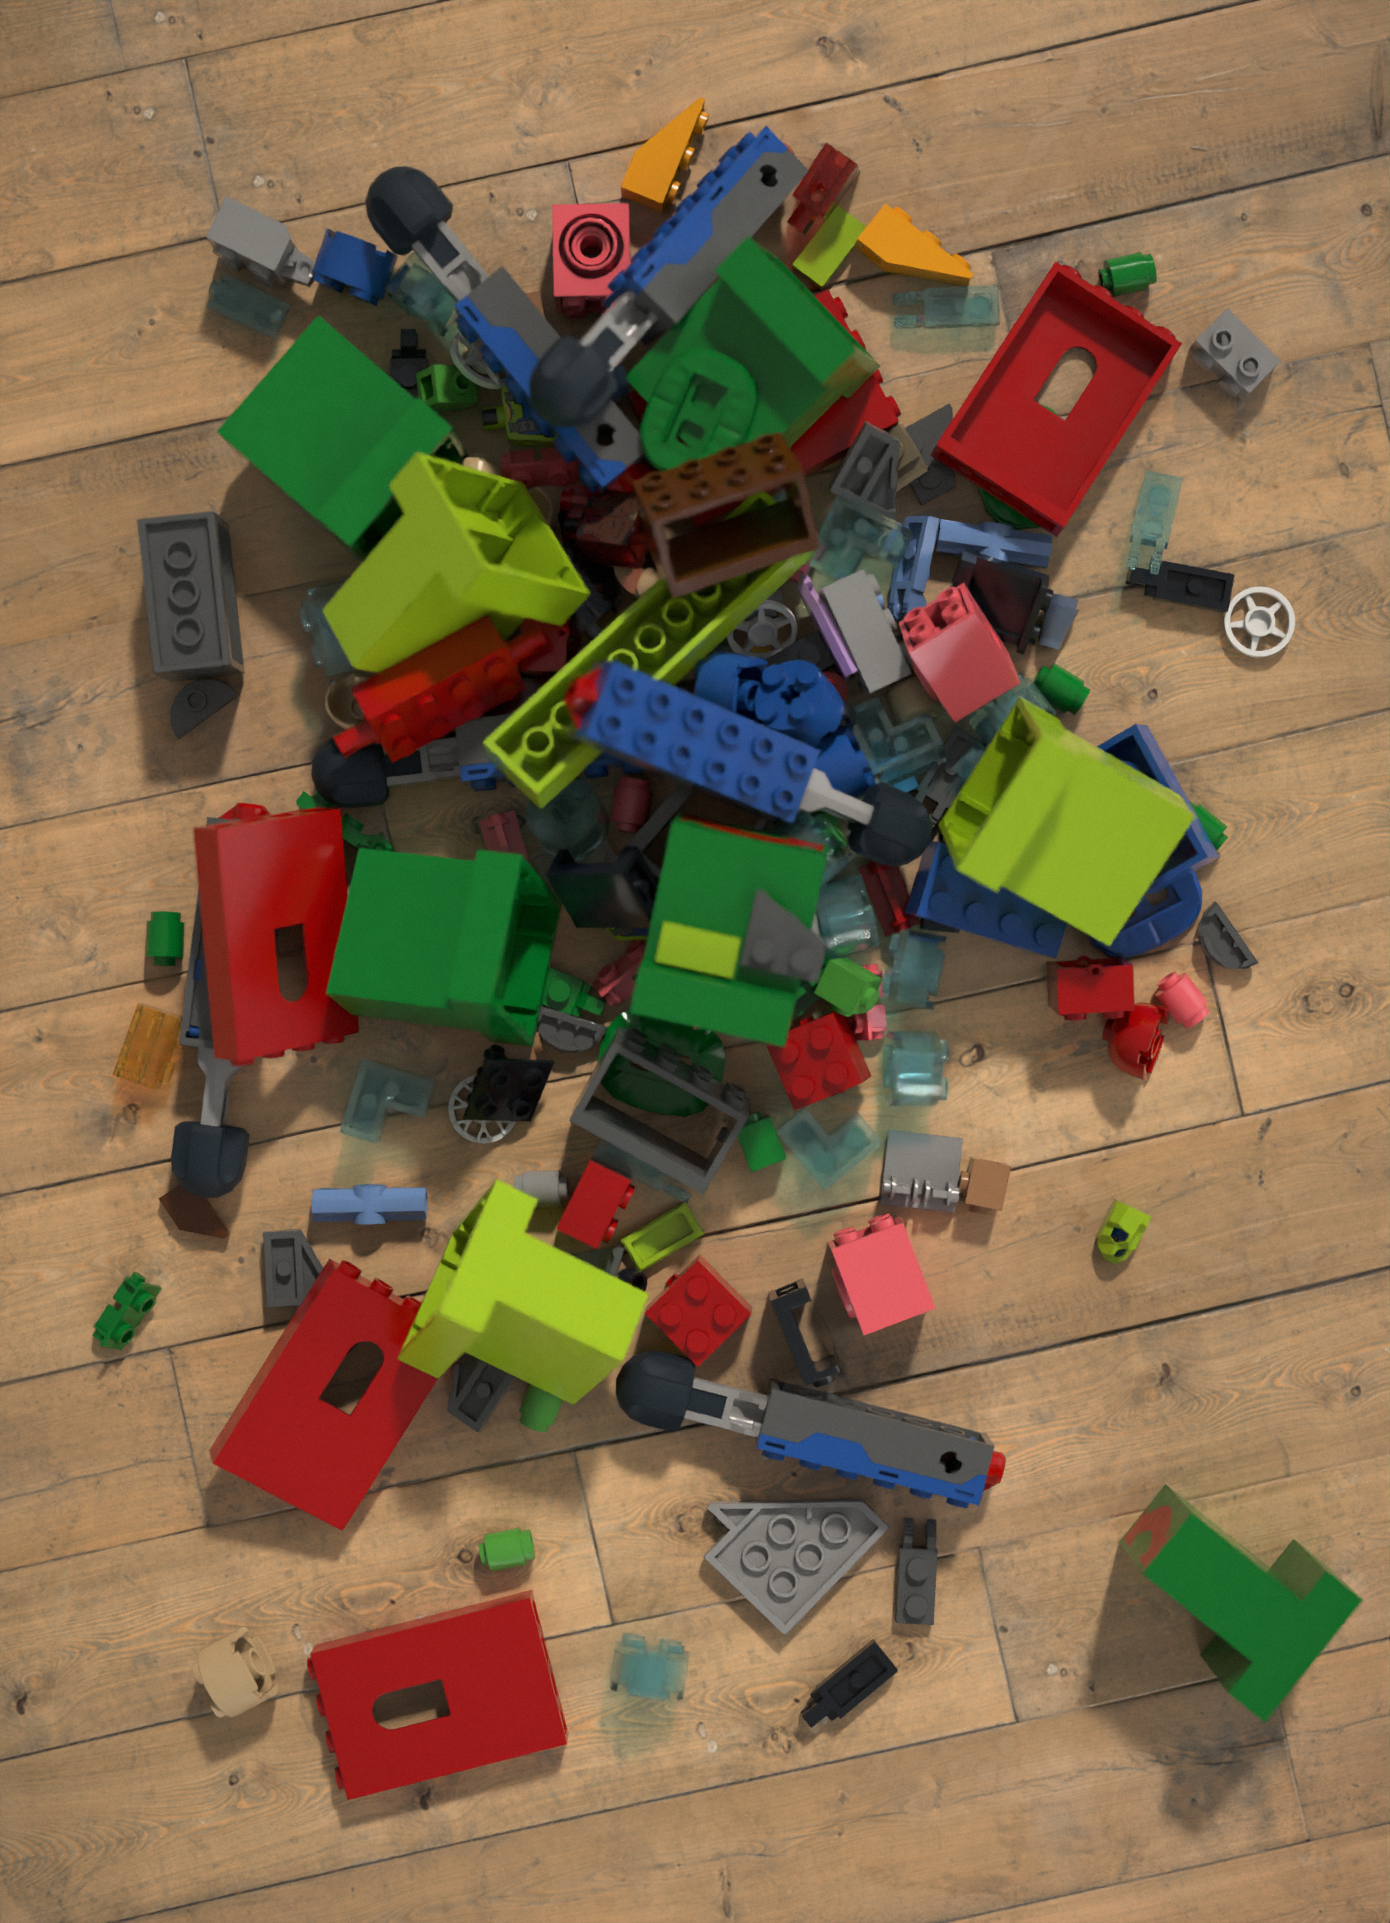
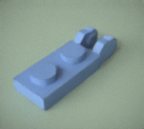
M907 516L904 520L888 602V609L895 621H902L905 615L916 607L926 606L927 602L923 593L925 592L926 583L930 575L929 568L934 546L938 538L937 531L940 519L936 517Z

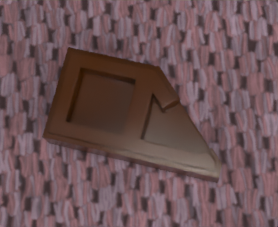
M180 1185L159 1198L179 1230L223 1239L230 1235L207 1199L189 1194Z

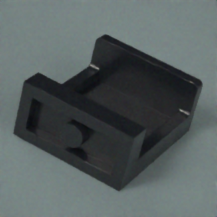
M963 548L950 587H957L964 583L1001 641L1017 646L1016 653L1024 655L1028 644L1035 645L1041 628V624L1036 623L1040 610L1047 612L1054 590L1048 589L1049 575L967 548Z
M624 846L616 863H575L568 849H559L545 875L576 928H650L659 884L637 846Z
M799 1279L770 1291L769 1296L804 1385L807 1386L813 1383L814 1388L834 1381V1374L840 1372L835 1356L830 1355L818 1361L811 1359L792 1312L793 1308L812 1301L804 1279Z

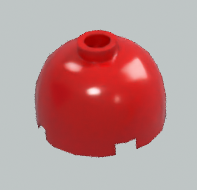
M1140 1002L1135 1003V1011H1124L1125 1017L1115 1018V1020L1108 1019L1103 1030L1102 1040L1108 1041L1107 1054L1111 1062L1120 1071L1146 1081L1148 1079L1147 1073H1152L1165 1036L1161 1035L1159 1027L1160 1023L1168 1024L1169 1011L1161 1006Z

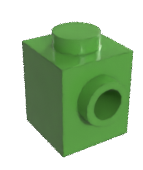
M432 365L416 373L419 398L434 411H461L478 403L479 385L465 377L456 365Z
M847 957L831 959L814 993L830 1002L832 1010L843 1016L850 1017L854 1014L866 1013L875 1006L880 995L878 989L883 979Z

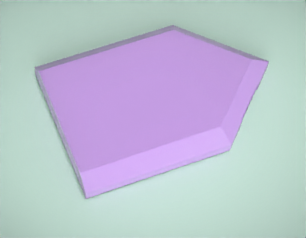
M804 573L799 576L798 591L808 616L835 661L834 668L837 674L845 682L854 678L858 667L824 599L815 591L811 579Z

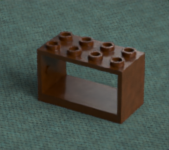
M780 432L761 435L754 441L736 447L723 448L716 454L698 460H687L678 467L663 472H652L642 479L632 482L652 559L672 599L820 548L803 469ZM784 484L787 499L668 540L663 534L661 527L663 524Z

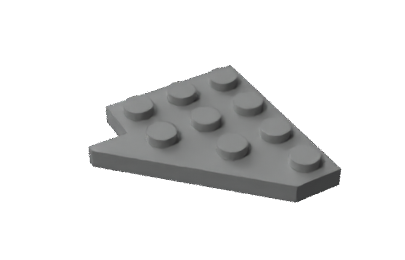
M862 1499L711 1501L707 1508L728 1530L704 1554V1558L777 1629L786 1635L889 1529V1525Z

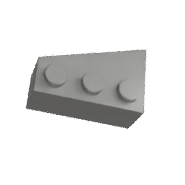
M864 569L819 589L820 595L824 599L858 667L857 674L861 681L858 685L862 693H872L912 674L908 667L911 665L910 661L912 658L908 654L906 645L904 643L898 645L892 632L897 629L896 622L888 608L882 610L876 596L881 594V590L872 573L866 575Z

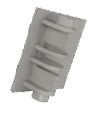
M888 1130L880 1204L955 1213V1205L959 1199V1188L957 1187L963 1138Z

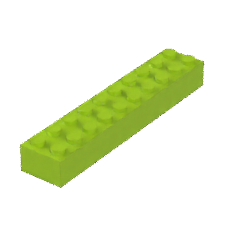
M764 490L751 494L724 520L777 502ZM814 550L673 599L661 577L483 741L487 759L541 810L603 752L566 736L572 720L564 699L570 683L575 678L589 673L594 662L615 661L670 686H674L696 666L699 660L709 654L813 557Z

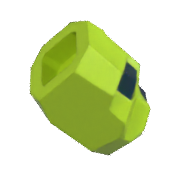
M1114 1199L1097 1233L1098 1248L1103 1258L1113 1264L1126 1260L1133 1250L1136 1249L1152 1216Z

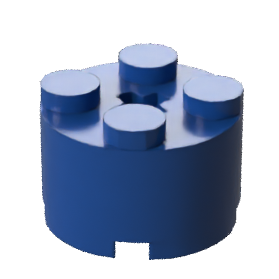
M327 228L312 270L315 273L313 281L339 293L343 292L344 287L350 288L348 294L355 296L358 300L377 306L379 299H384L398 256L386 250V253L378 251L374 244L339 231L335 233Z
M724 651L715 652L707 660H699L695 666L694 677L696 685L694 696L758 723L760 719L755 713V695L762 681V674L766 669L765 664L768 663L762 658Z
M792 660L780 665H770L764 670L762 681L755 695V713L767 728L808 746L816 747L822 743L820 740L829 731L833 734L838 728L843 715V700L834 685L814 664L803 660Z
M851 727L836 729V734L820 739L822 743L813 747L820 750L814 768L825 773L832 789L860 800L864 797L867 789L875 785L869 773L871 771L863 751H858L855 745L857 742Z

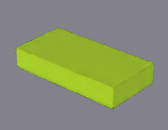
M837 205L792 264V268L822 290L855 247L857 238L866 226Z
M664 921L655 962L732 979L742 938Z
M684 1201L623 1237L621 1242L637 1269L641 1272L702 1236L704 1232Z

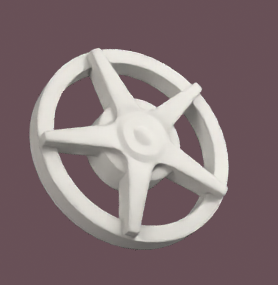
M459 331L450 343V354L459 371L470 381L488 389H501V387L505 386L504 379H500L498 373L495 375L481 358L482 354L479 350L482 347L476 341L471 345ZM459 341L470 350L465 360L462 359L459 352ZM469 366H471L474 370H476L479 373L488 374L490 379L477 374Z
M1251 587L1240 592L1231 600L1229 610L1224 614V631L1228 641L1239 652L1251 657L1270 656L1285 647L1291 639L1295 628L1294 611L1289 601L1280 592L1268 587ZM1250 594H1267L1276 598L1278 602L1269 609L1263 606L1256 607ZM1244 597L1249 612L1245 615L1244 620L1230 623L1234 606ZM1281 605L1285 608L1288 616L1286 634L1275 627L1274 613ZM1231 628H1244L1251 635L1250 649L1244 647L1236 640ZM1271 634L1282 639L1272 649L1256 651L1260 637Z
M765 600L756 609V617L750 621H743L735 628L747 632L748 639L742 648L735 642L733 631L727 636L729 645L736 654L765 660L795 642L798 628L794 614L788 607L773 600ZM764 609L776 610L785 616L772 619L769 616H765ZM791 623L790 634L787 640L781 644L777 639V629ZM771 644L776 648L764 653L749 652L754 646L763 647Z

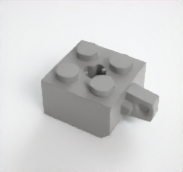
M225 197L206 236L214 248L212 252L220 257L219 262L237 272L240 271L241 267L254 274L252 277L254 280L272 289L275 284L286 289L289 281L310 287L314 282L315 273L312 270L315 261L299 251L287 226L232 198Z

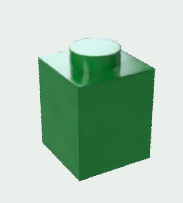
M760 1111L750 1114L737 1137L751 1172L785 1160L786 1156L770 1116L762 1117Z

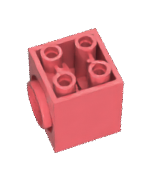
M629 203L552 204L553 280L557 314H564V317L567 319H583L587 317V313H602L603 315L608 308L602 301L611 292L607 285L621 270H625L631 264ZM592 252L600 254L596 258L585 257Z
M964 583L957 587H949L943 590L936 600L925 607L912 609L899 622L908 654L912 658L910 663L929 696L934 701H941L954 722L1020 684L1008 650Z
M889 1213L868 1220L870 1226L856 1231L854 1226L837 1231L833 1234L834 1240L828 1242L837 1266L831 1269V1273L848 1318H857L863 1335L935 1309L904 1224L898 1216L892 1218Z

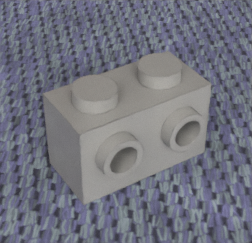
M1228 308L1189 348L1194 353L1192 355L1194 361L1206 371L1212 370L1221 379L1219 381L1221 388L1232 397L1238 396L1241 400L1281 362Z

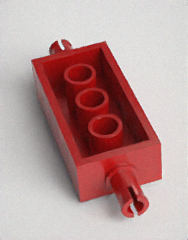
M486 614L351 688L365 715L362 717L364 721L333 736L344 758L349 757L350 754L375 741L377 744H382L393 763L411 755L415 750L435 739L444 737L455 728L480 717L486 711L513 699L517 694L527 690L517 670V667H519L518 662L549 646L537 625L508 642L505 639L502 640L489 616Z

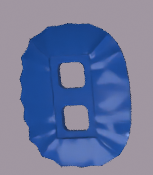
M1195 871L1165 887L1168 898L1155 906H1151L1145 895H1143L1134 909V916L1127 919L1110 946L1086 933L1092 946L1102 951L1108 957L1127 959L1160 947L1180 935L1193 925L1202 909V888Z

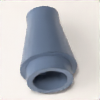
M1053 593L1047 612L1042 611L1041 636L1038 644L1060 650L1062 642L1079 612L1076 609L1077 599Z

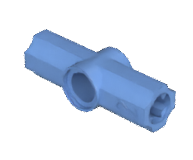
M940 519L935 553L961 556L963 548H967L1016 565L1043 569L1048 567L1052 548V535L1013 530V527L1010 525L995 522H981L979 525Z
M364 1184L354 1185L353 1188L313 1189V1222L353 1221L354 1224L372 1225L385 1224L389 1220L420 1221L427 1219V1187L387 1188V1185Z

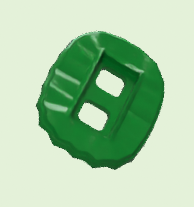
M708 348L690 349L677 355L670 361L660 376L642 419L640 443L642 452L655 469L663 472L678 467L687 460H698L716 454L723 448L742 445L747 438L748 429L753 421V413L758 401L755 380L750 376L743 364L725 354ZM702 384L714 388L720 393L718 403L712 412L702 410L693 404L695 393ZM684 421L693 422L704 429L703 437L697 448H690L677 440V434Z
M630 1010L620 1013L605 1031L600 1045L597 1064L617 1028L620 1026L627 1030L628 1027H633L644 1033L648 1037L647 1042L658 1048L661 1045H665L680 1055L690 1057L692 1059V1067L695 1063L702 1065L714 1074L713 1079L719 1082L723 1079L726 1057L722 1040L714 1031L702 1028L694 1030L693 1026L631 1013ZM616 1053L610 1063L609 1070L601 1079V1085L613 1098L647 1112L687 1117L702 1112L709 1105V1103L651 1071L632 1067L631 1060L619 1053Z

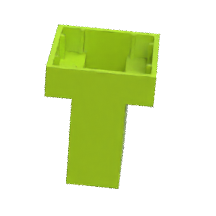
M417 452L389 484L405 514L322 611L353 668L380 673L486 614L489 616L502 640H506L525 618L562 626L590 593L523 483Z
M1019 696L938 825L957 870L996 892L1003 886L1110 946L1194 820L1195 815L1179 794L1066 730L1058 718Z
M496 1179L454 1228L397 1359L438 1379L466 1352L574 1405L623 1362L649 1294L524 1233L538 1199Z

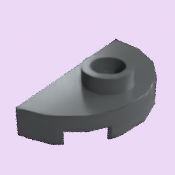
M214 679L197 680L186 685L175 696L170 710L171 726L176 737L180 739L237 698L239 694L229 685Z
M1214 901L1203 912L1198 925V940L1204 954L1214 964L1227 969H1246L1258 964L1259 962L1218 903Z
M541 1006L537 1029L547 1045L560 1052L577 1053L590 1049L601 1040L607 1026Z

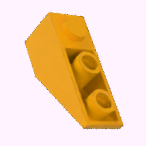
M699 97L634 152L621 184V197L662 214L667 203L674 204L681 183L676 182L681 168L688 170L695 153V149L690 147L695 134L700 136L703 134L709 119V114L705 112L704 98Z
M885 203L857 238L855 248L885 272L967 287L970 284L974 275L970 271V264L964 258L955 253L952 256L940 247L942 243L934 234L927 230L923 232L918 230L911 224V217L897 206L892 209Z

